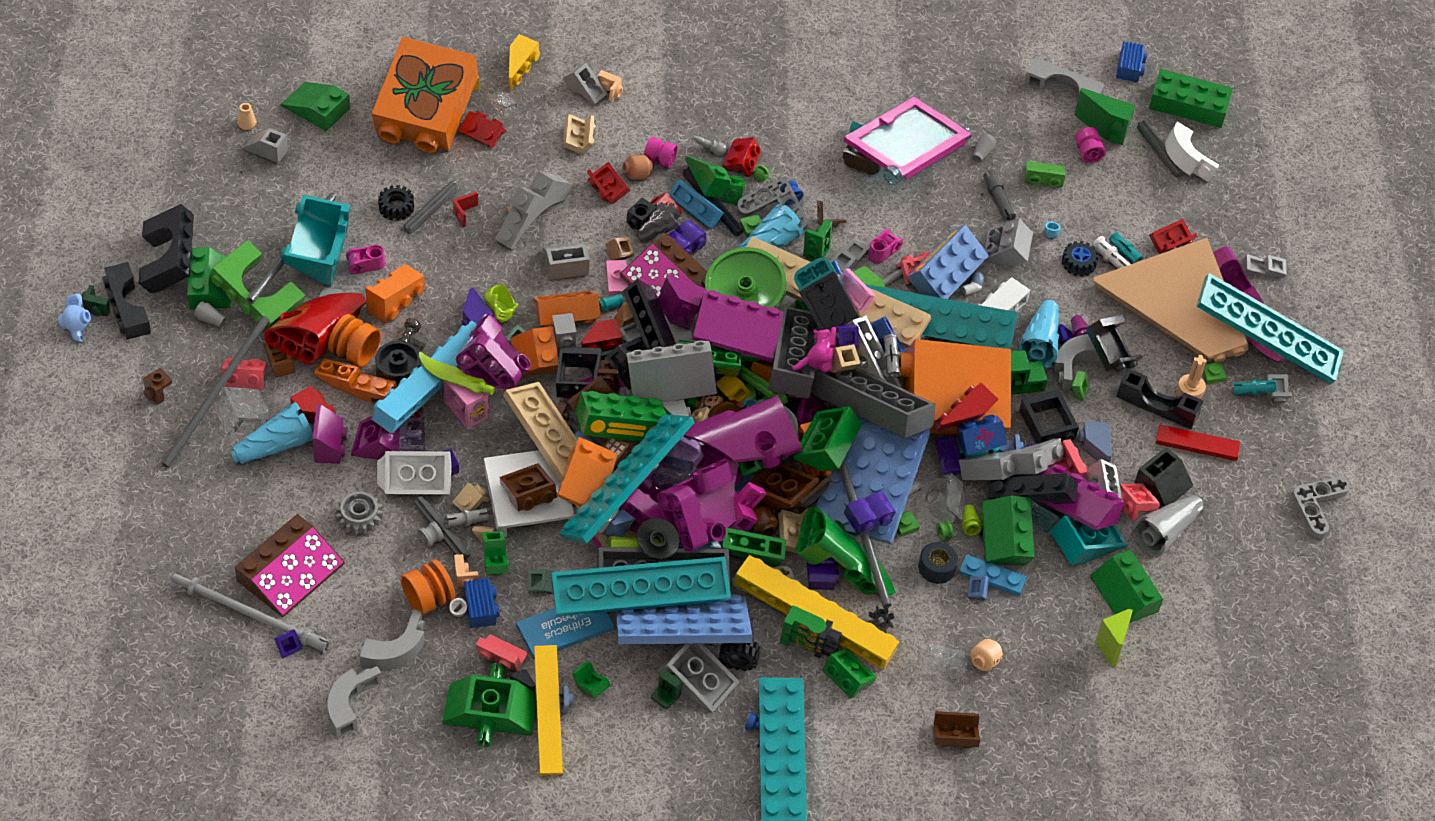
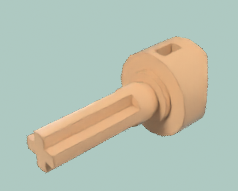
M1202 355L1194 358L1190 374L1180 378L1176 389L1177 396L1187 393L1202 400L1206 389L1205 382L1201 378L1206 364V359H1203Z

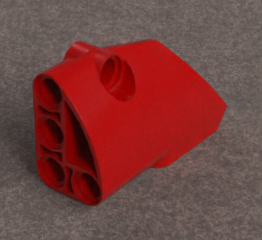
M337 293L309 300L291 312H283L280 315L279 321L265 331L264 340L279 351L304 364L311 365L325 353L329 337L337 322L346 314H351L358 318L361 307L366 304V299L362 293Z

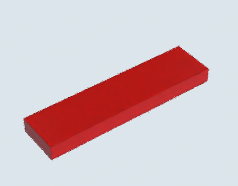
M1161 424L1158 426L1156 444L1233 461L1238 459L1240 441Z

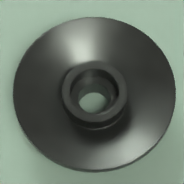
M652 518L646 520L639 527L637 543L641 551L648 557L658 560L667 559L678 549L679 534L669 521L661 518ZM653 539H657L659 544L654 543Z

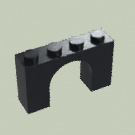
M182 204L143 221L142 237L153 247L172 240L169 249L162 257L139 268L138 284L149 293H155L190 277L194 214Z

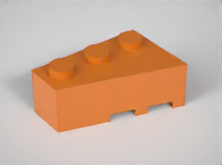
M406 264L389 274L390 277L386 280L379 279L376 286L372 287L369 285L366 287L367 313L385 324L390 320H394L398 316L399 311L403 307H408L412 299L416 295H421L425 289L424 275Z

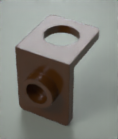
M817 200V221L819 224H822L824 222L823 201ZM827 219L832 221V227H838V223H847L846 219Z

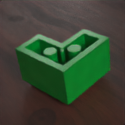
M1025 350L1011 351V395L1044 392L1047 377L1042 361L1028 362Z

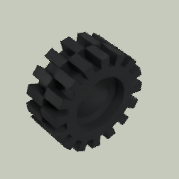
M393 185L390 186V189L384 188V192L381 191L380 196H378L380 214H383L384 218L389 216L391 221H393V218H396V221H399V218L404 220L406 215L410 217L414 211L413 193L411 194V190L408 189L406 191L405 186L401 189L400 185H396V188ZM399 200L403 204L394 206L390 205L389 202Z
M753 639L752 643H721L718 659L724 666L728 665L729 669H742V671L748 669L750 671L758 665L760 646Z

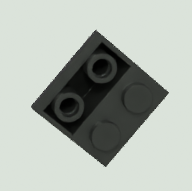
M1167 447L1138 469L1134 482L1143 483L1162 507L1175 502L1193 487L1182 459Z

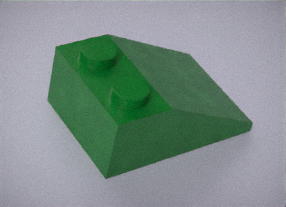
M304 82L281 103V106L327 131L350 110V95L334 85Z
M1081 88L1074 115L1087 126L1097 129L1103 139L1113 144L1123 145L1136 105Z

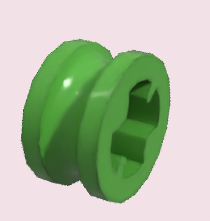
M945 520L943 524L942 522L937 523L936 529L941 541L946 540V537L952 539L954 534L950 521Z

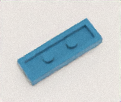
M678 179L669 193L674 201L709 228L713 229L724 213L682 180Z
M966 555L959 575L970 578V576H988L990 586L1020 596L1027 579L1025 575L992 563H986L970 555Z

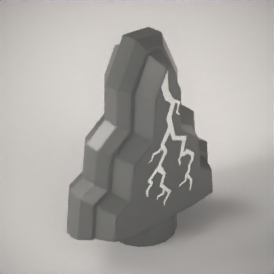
M660 202L657 205V209L650 215L649 220L638 231L637 237L641 242L651 240L659 234H665L670 230L680 227L677 219L681 215L672 203L667 206L664 202Z

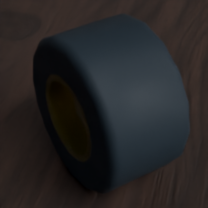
M932 542L926 545L921 551L918 564L919 573L924 579L932 583L940 584L950 581L955 576L958 564L957 552L953 547L942 542Z

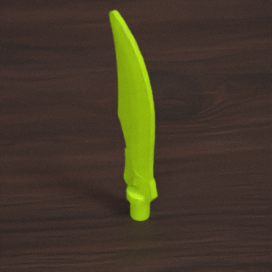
M419 352L422 365L435 377L468 388L474 393L485 392L490 395L494 394L495 387L487 385L483 379L466 375L458 367L441 363Z

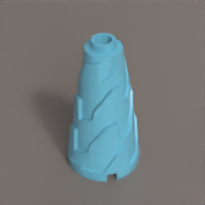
M777 204L750 236L737 248L746 247L753 236L781 249L794 239L797 240L803 234V226L800 229L798 228V224L801 221L786 205L781 207L780 204Z
M1045 300L1041 303L1023 334L1017 351L1025 350L1028 362L1042 361L1044 369L1051 367L1053 362L1055 364L1059 353V306L1053 300Z
M295 402L289 405L275 417L258 427L244 440L233 446V451L230 454L234 462L244 464L254 459L274 455L312 442V429L305 415L299 413L300 407Z

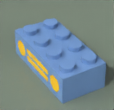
M964 225L952 230L907 278L919 294L948 299L989 255L968 227Z

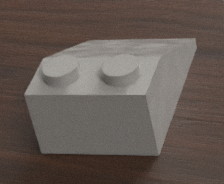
M703 643L680 644L657 669L659 673L666 670L677 675L680 681H682L681 692L712 713L739 683L737 678Z

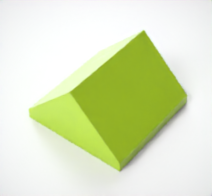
M1131 609L1103 619L1097 635L1096 644L1113 667H1116L1133 612Z

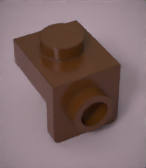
M158 368L143 378L144 395L149 401L153 400L157 405L165 401L163 389L172 384V379L161 368Z

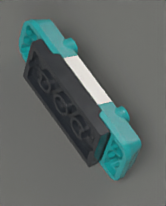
M815 259L796 271L794 281L800 291L799 294L820 330H831L832 327L844 326L850 321L862 317L828 259Z

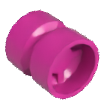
M1087 127L1077 132L1074 139L1082 160L1085 163H1091L1103 159L1106 151L1097 129Z
M651 136L646 144L644 155L652 163L659 162L660 166L671 168L677 155L678 145L670 142L663 143L661 139Z

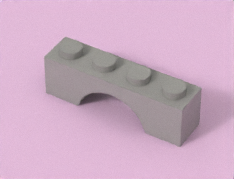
M1037 58L1031 64L1025 80L1026 85L1039 90L1050 86L1065 87L1073 92L1076 101H1078L1081 88L1103 94L1105 85Z

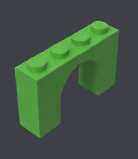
M247 240L213 267L210 278L217 287H221L226 292L229 299L239 304L242 311L250 315L256 324L262 316H266L269 322L264 329L267 330L279 321L280 315L283 312H291L303 304L305 294L294 283L289 282L273 296L258 297L253 304H249L246 299L251 293L244 287L242 277L259 264L262 253Z

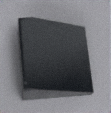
M525 669L510 676V680H516L535 692L536 685Z

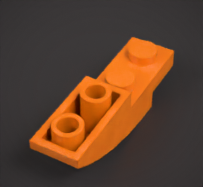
M325 358L314 372L316 377L330 386L370 403H373L375 399L383 401L392 388L394 390L397 388L396 381L361 373L357 366Z

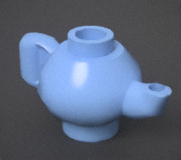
M78 293L68 295L66 298V308L59 315L58 322L62 329H67L71 332V336L76 342H82L83 336L81 332L86 329L91 320V315L88 310L81 307L82 297Z

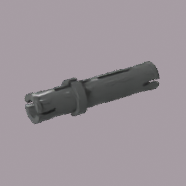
M988 170L990 176L985 172L983 177L989 186V193L993 194L1004 220H1011L1009 215L1014 220L1016 214L1003 191V184L998 181L994 170Z

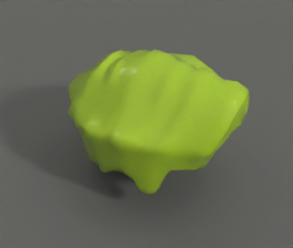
M495 285L484 294L485 303L494 313L496 321L506 322L512 318L518 304L515 303L505 285Z

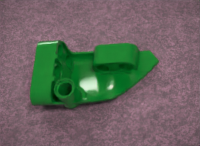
M817 507L808 509L802 519L796 553L809 564L815 565L832 557L845 567L844 577L858 590L867 595L877 593L878 590L864 546L846 532L844 525L839 520L833 521ZM877 559L888 596L896 593L892 581Z

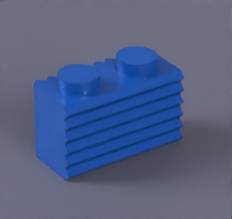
M1123 41L1116 78L1138 82L1139 76L1143 77L1145 66L1142 63L1145 64L1147 53L1144 52V44Z
M483 578L481 580L464 581V596L470 628L496 625V617H500L499 605L494 604L493 599L497 598L496 588L491 586L490 579Z

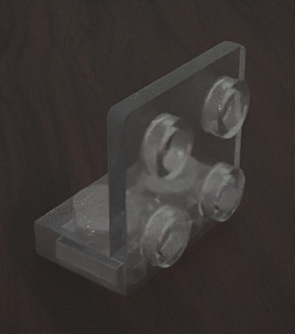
M223 387L213 402V407L227 435L235 434L243 421L267 422L272 419L258 389Z

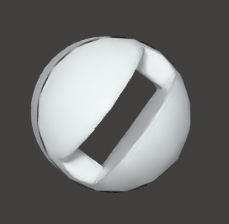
M461 598L453 599L449 606L451 614L456 617L463 616L467 611L466 602ZM460 604L463 606L457 613L454 612Z

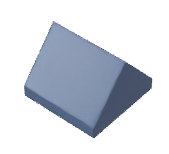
M970 576L968 597L987 599L988 576Z

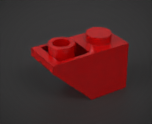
M617 319L596 322L581 341V348H601L602 352L621 345L622 335Z
M312 386L290 397L291 404L295 402L300 407L299 413L305 415L308 423H315L317 405H322L336 414L333 406L328 405L321 392L316 391Z

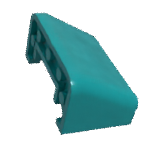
M303 195L301 202L296 204L295 214H298V220L291 243L287 245V248L283 247L281 259H284V264L323 285L332 286L348 231L350 205Z

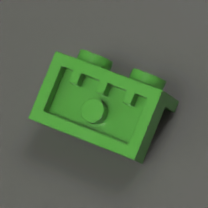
M1027 161L1025 182L1045 184L1051 187H1063L1065 166Z

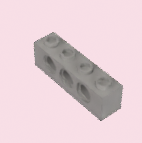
M867 316L847 323L846 325L856 324L859 326V347H855L860 361V365L857 368L902 388L897 377L887 376V363L884 359L885 352Z

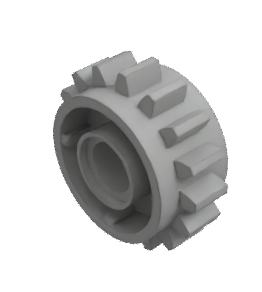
M364 491L345 495L343 500L338 501L339 507H336V521L340 522L341 529L346 528L347 533L353 532L355 535L363 533L365 535L370 530L374 531L375 526H380V519H383L382 504H379V499L374 498L371 493L368 494Z

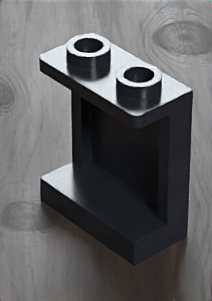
M1123 315L1099 319L1085 328L1106 372L1112 370L1119 372L1125 368L1127 370L1128 368L1132 369L1138 365L1137 361L1143 358L1141 354L1131 356L1117 328L1126 322Z

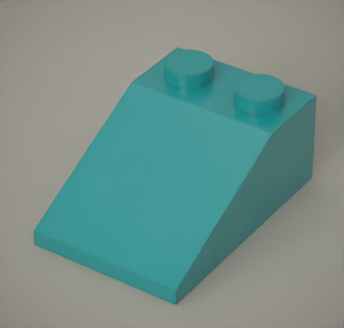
M1064 516L1050 531L1055 542L1059 545L1071 565L1084 564L1128 546L1115 524L1094 530L1070 516Z

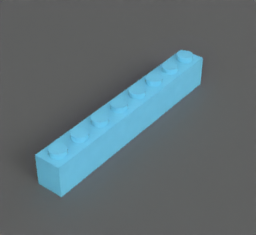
M471 321L468 325L461 326L457 334L450 336L443 347L439 346L431 358L460 369L456 363V356L471 338L469 334L477 324ZM423 365L419 368L415 367L407 379L403 378L395 390L392 388L387 393L383 401L381 399L377 401L373 407L374 414L372 420L392 434L443 388V380L432 375Z

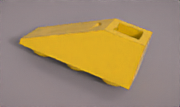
M520 34L510 45V90L515 85L520 84L523 74L529 72L532 62L537 61L540 56L539 42Z

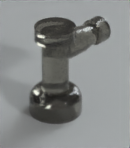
M408 318L404 324L406 330L398 341L409 342L423 351L426 343L411 337L413 333L419 332L421 324L413 318Z

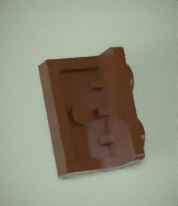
M936 711L933 722L934 745L944 747L962 746L964 748L979 747V714Z

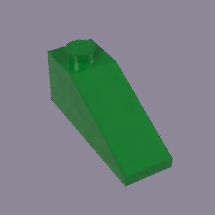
M686 156L685 161L704 195L721 199L731 182L726 169L702 159Z
M726 528L727 532L722 540L721 549H729L730 553L747 559L750 555L762 560L764 564L770 567L779 566L785 560L787 540Z

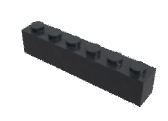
M639 279L635 280L623 292L646 349L674 346L676 342L653 287Z

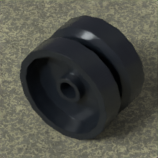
M391 341L380 347L375 355L376 377L396 381L397 386L403 378L407 379L415 367H421L419 351L409 342Z

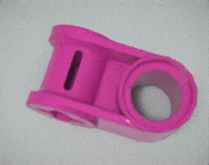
M889 229L883 230L879 236L871 241L868 259L876 264L884 262L901 248L903 239L895 237L890 233Z
M380 245L352 248L346 252V258L350 264L348 269L351 274L380 270L386 265L384 249Z

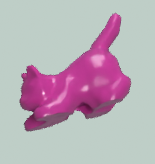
M832 327L831 331L828 329L813 330L815 333L814 339L817 340V343L811 348L807 357L794 365L792 370H800L806 365H810L815 369H820L823 373L830 371L833 365V350L836 345V327Z

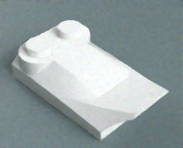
M385 451L384 456L377 460V484L384 490L385 494H450V452Z

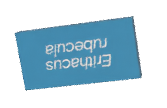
M555 608L516 622V627L533 659L534 646L557 645V651L614 630V624L607 612L556 617Z

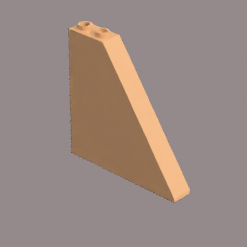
M1208 238L1093 277L1096 288L1197 355H1202L1203 359L1210 363L1223 362L1227 357L1233 355L1241 356L1248 350V343L1243 333L1196 307L1205 276L1210 273L1223 280Z

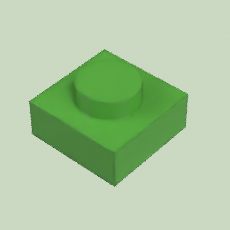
M759 215L740 219V225L743 227L746 237H749L762 222Z
M1221 362L1205 364L1202 374L1207 384L1226 381L1227 376Z
M1078 371L1075 379L1072 380L1071 390L1074 391L1076 399L1084 401L1090 385L1086 372Z
M911 511L902 514L897 528L900 537L920 529Z

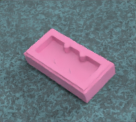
M626 260L606 261L609 295H625L623 290L628 287V283L620 276V273L627 267Z
M845 269L839 278L855 306L860 311H865L875 294L850 269Z

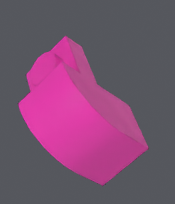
M748 483L739 493L734 492L736 521L729 528L748 532L758 521L753 508L766 496L763 488Z

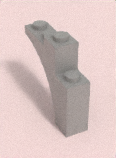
M538 171L529 188L518 187L510 202L513 206L495 239L510 249H514L530 224L545 209L557 202L564 201L573 184L558 175Z
M1060 438L1025 448L989 453L984 456L965 457L959 460L962 480H1004L1015 474H1037L1048 469V465L1064 459L1063 447Z

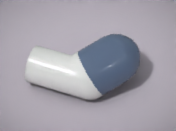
M973 272L971 274V283L962 286L961 290L965 296L982 289L984 275L981 272Z

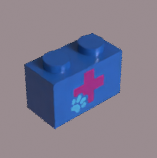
M987 415L982 420H969L963 422V425L957 426L962 450L967 455L1007 445L1003 421L998 416Z

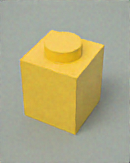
M724 375L716 383L717 388L729 401L736 400L742 403L751 395L744 383L736 376Z

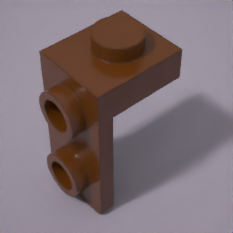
M601 360L600 369H597V376H601L613 389L620 387L621 379L618 370L613 369L607 360Z

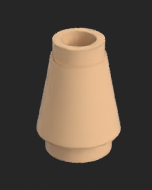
M249 103L241 104L237 124L243 130H251L257 124Z

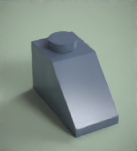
M1084 422L1083 429L1079 430L1078 440L1082 442L1083 450L1096 461L1102 459L1110 463L1112 451L1109 423Z

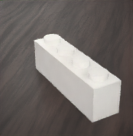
M1011 277L1006 283H1001L994 294L990 293L984 303L978 305L1017 312L1028 302L1030 289Z

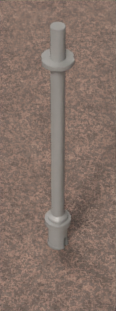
M175 573L171 579L172 582L187 588V594L190 596L195 592L285 633L295 629L301 645L305 647L310 646L325 653L330 646L329 639L314 634L313 630L307 629L302 631L200 585V579L194 577L191 581Z

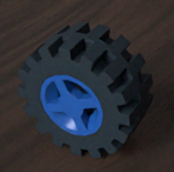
M1074 241L1073 244L1069 243L1065 247L1062 256L1063 268L1065 270L1068 269L1070 274L1074 273V276H1077V274H1080V277H1083L1084 274L1088 276L1090 272L1093 273L1096 269L1099 258L1098 251L1095 250L1094 246L1090 247L1088 242L1084 244V241H1080V243Z

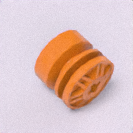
M346 314L333 328L328 341V350L340 358H346L349 363L363 368L378 350L381 341V331L368 323L363 324L361 319H357L351 314Z
M437 559L429 561L428 564L421 565V573L417 569H413L400 577L401 586L408 602L414 610L422 611V616L435 610V602L439 606H443L446 602H451L456 598L451 578Z

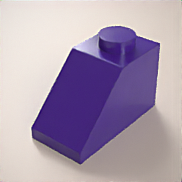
M474 288L469 289L463 308L462 326L468 325L471 321L477 324L485 314L490 313L494 317V313Z

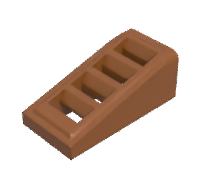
M267 343L263 344L275 378L295 373L291 356L285 353L282 354L283 352L279 350L271 351L270 349H274V347Z

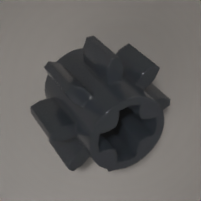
M876 606L874 612H869V617L872 620L868 622L874 624L877 629L886 633L889 627H894L890 620L895 617L893 613L888 614V608L879 609ZM882 617L884 622L880 623L878 618Z

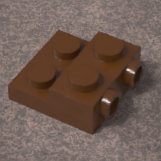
M539 463L499 477L500 484L509 494L510 502L518 512L521 510H531L535 505L550 503L554 498H557L554 481Z

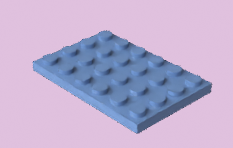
M857 416L862 426L844 459L857 499L866 498L877 492H883L896 511L890 524L884 527L881 525L876 526L872 531L868 532L870 540L892 545L930 435V430H924V432L914 434L909 438H901L898 434L884 430L881 426L869 423L866 419ZM839 469L831 470L829 486L826 492L819 497L816 507L833 521L839 520L844 525L847 533L860 537V534L855 532L843 513L847 504H849V499Z
M737 594L731 595L730 601L616 611L618 644L752 643V630L746 597Z

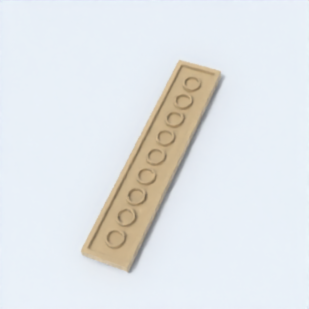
M752 236L746 247L758 248L773 255L781 263L786 274V295L804 302L795 284L794 275L796 271L809 264L810 261ZM869 288L875 296L865 311L858 309L862 317L867 316L870 323L886 315L901 345L905 348H908L915 339H920L931 320V315Z
M539 382L506 390L503 394L504 398L561 483L569 453L577 438ZM628 529L623 537L637 538V533ZM597 532L595 536L597 537L603 547H609L606 544V539L608 537V535L605 534L606 532Z

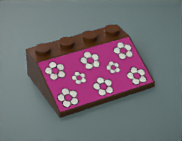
M666 233L652 242L620 273V276L629 285L639 279L652 286L658 299L667 274L705 288V279L708 271Z
M296 514L235 566L236 581L281 617H284L341 568L345 562L313 525Z

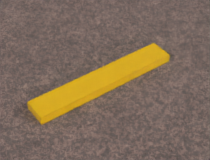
M557 645L534 646L539 776L562 775Z

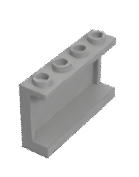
M700 340L690 344H675L670 347H655L650 350H634L627 353L633 396L648 399L657 398L662 400V402L717 394L709 341Z

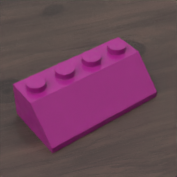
M1061 465L1048 467V469L1040 474L1068 473L1078 483L1076 503L1056 505L1050 501L1037 500L1094 530L1118 523L1125 501L1119 498L1116 493L1101 489L1099 484L1088 482L1083 479V476L1070 473Z

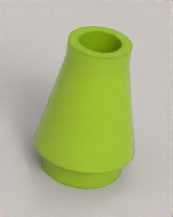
M970 504L965 505L962 508V530L966 535L975 536L981 532L983 524L975 511V507Z

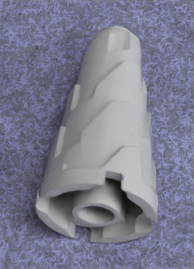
M1190 495L1185 499L1170 503L1137 519L1133 523L1131 531L1136 533V537L1133 538L1134 542L1149 556L1152 557L1154 554H1157L1156 557L1161 556L1181 536L1189 524L1196 519V516L1203 511L1202 499L1198 496Z

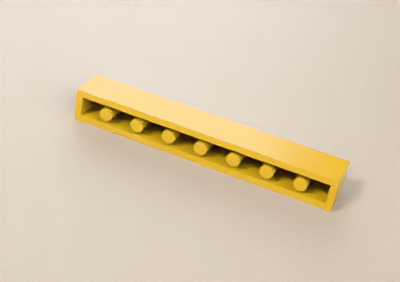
M749 555L736 573L734 585L782 613L788 615L792 605L821 617L825 622L827 619L832 621V629L842 633L838 643L839 646L847 648L853 654L883 670L897 650L899 641L893 635L884 633L877 629L874 624L863 621L853 612L844 610L837 603L823 598L818 592L809 590L802 586L799 581L790 579L783 575L780 570L769 567L758 558Z

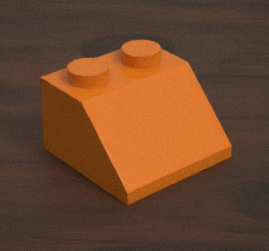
M553 326L534 328L511 338L512 346L525 355L531 363V368L521 377L557 372L559 360Z

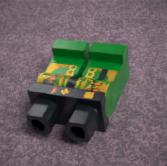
M792 605L784 620L780 643L788 646L789 642L802 646L809 653H815V657L821 658L822 654L830 657L831 654L837 652L842 633L832 629V621L827 619L825 622L821 617Z

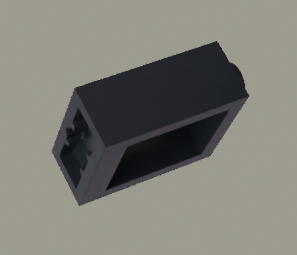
M641 336L618 345L605 357L613 369L618 370L619 377L628 390L632 388L627 353H629V350L631 352L634 350H647Z
M560 347L556 377L557 397L572 398L591 383L564 381L565 367L595 368L594 380L598 377L597 369H600V362L602 360L601 348Z
M1060 390L1021 399L1019 411L1036 444L1052 439L1061 438V442L1069 439L1073 441L1076 438L1079 426ZM1057 408L1066 426L1043 431L1035 413Z

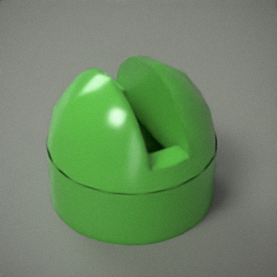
M760 165L755 168L753 177L757 181H766L769 177V171L765 166Z

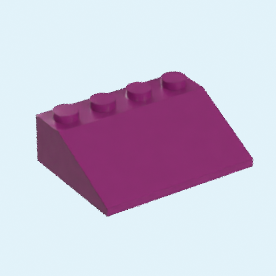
M704 290L692 340L709 341L710 345L773 362L784 312L775 307L762 306L754 301L748 302L736 296L723 295L715 290Z

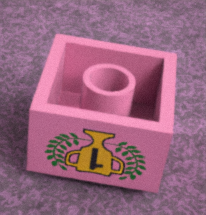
M443 380L444 403L467 429L488 418L489 394L485 392L474 393L468 388Z

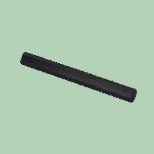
M689 167L684 169L683 176L691 186L724 212L720 219L733 235H741L743 227L718 198L704 195Z

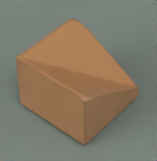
M628 237L614 238L605 243L610 260H620L634 256Z
M627 302L622 304L614 319H617L620 328L635 321Z

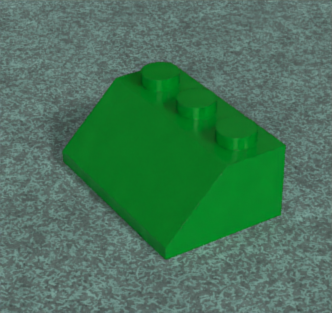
M210 247L192 248L190 277H188L189 309H196L200 302H208L214 308H231V299L210 278L213 267L226 258V256Z
M850 406L817 411L800 442L802 451L793 455L794 459L820 471L839 469L862 426L861 421Z
M1006 496L981 502L985 562L1026 565L1035 558L1031 498Z
M1131 549L1112 556L1090 575V578L1114 615L1131 609L1133 612L1129 623L1159 612L1163 598Z

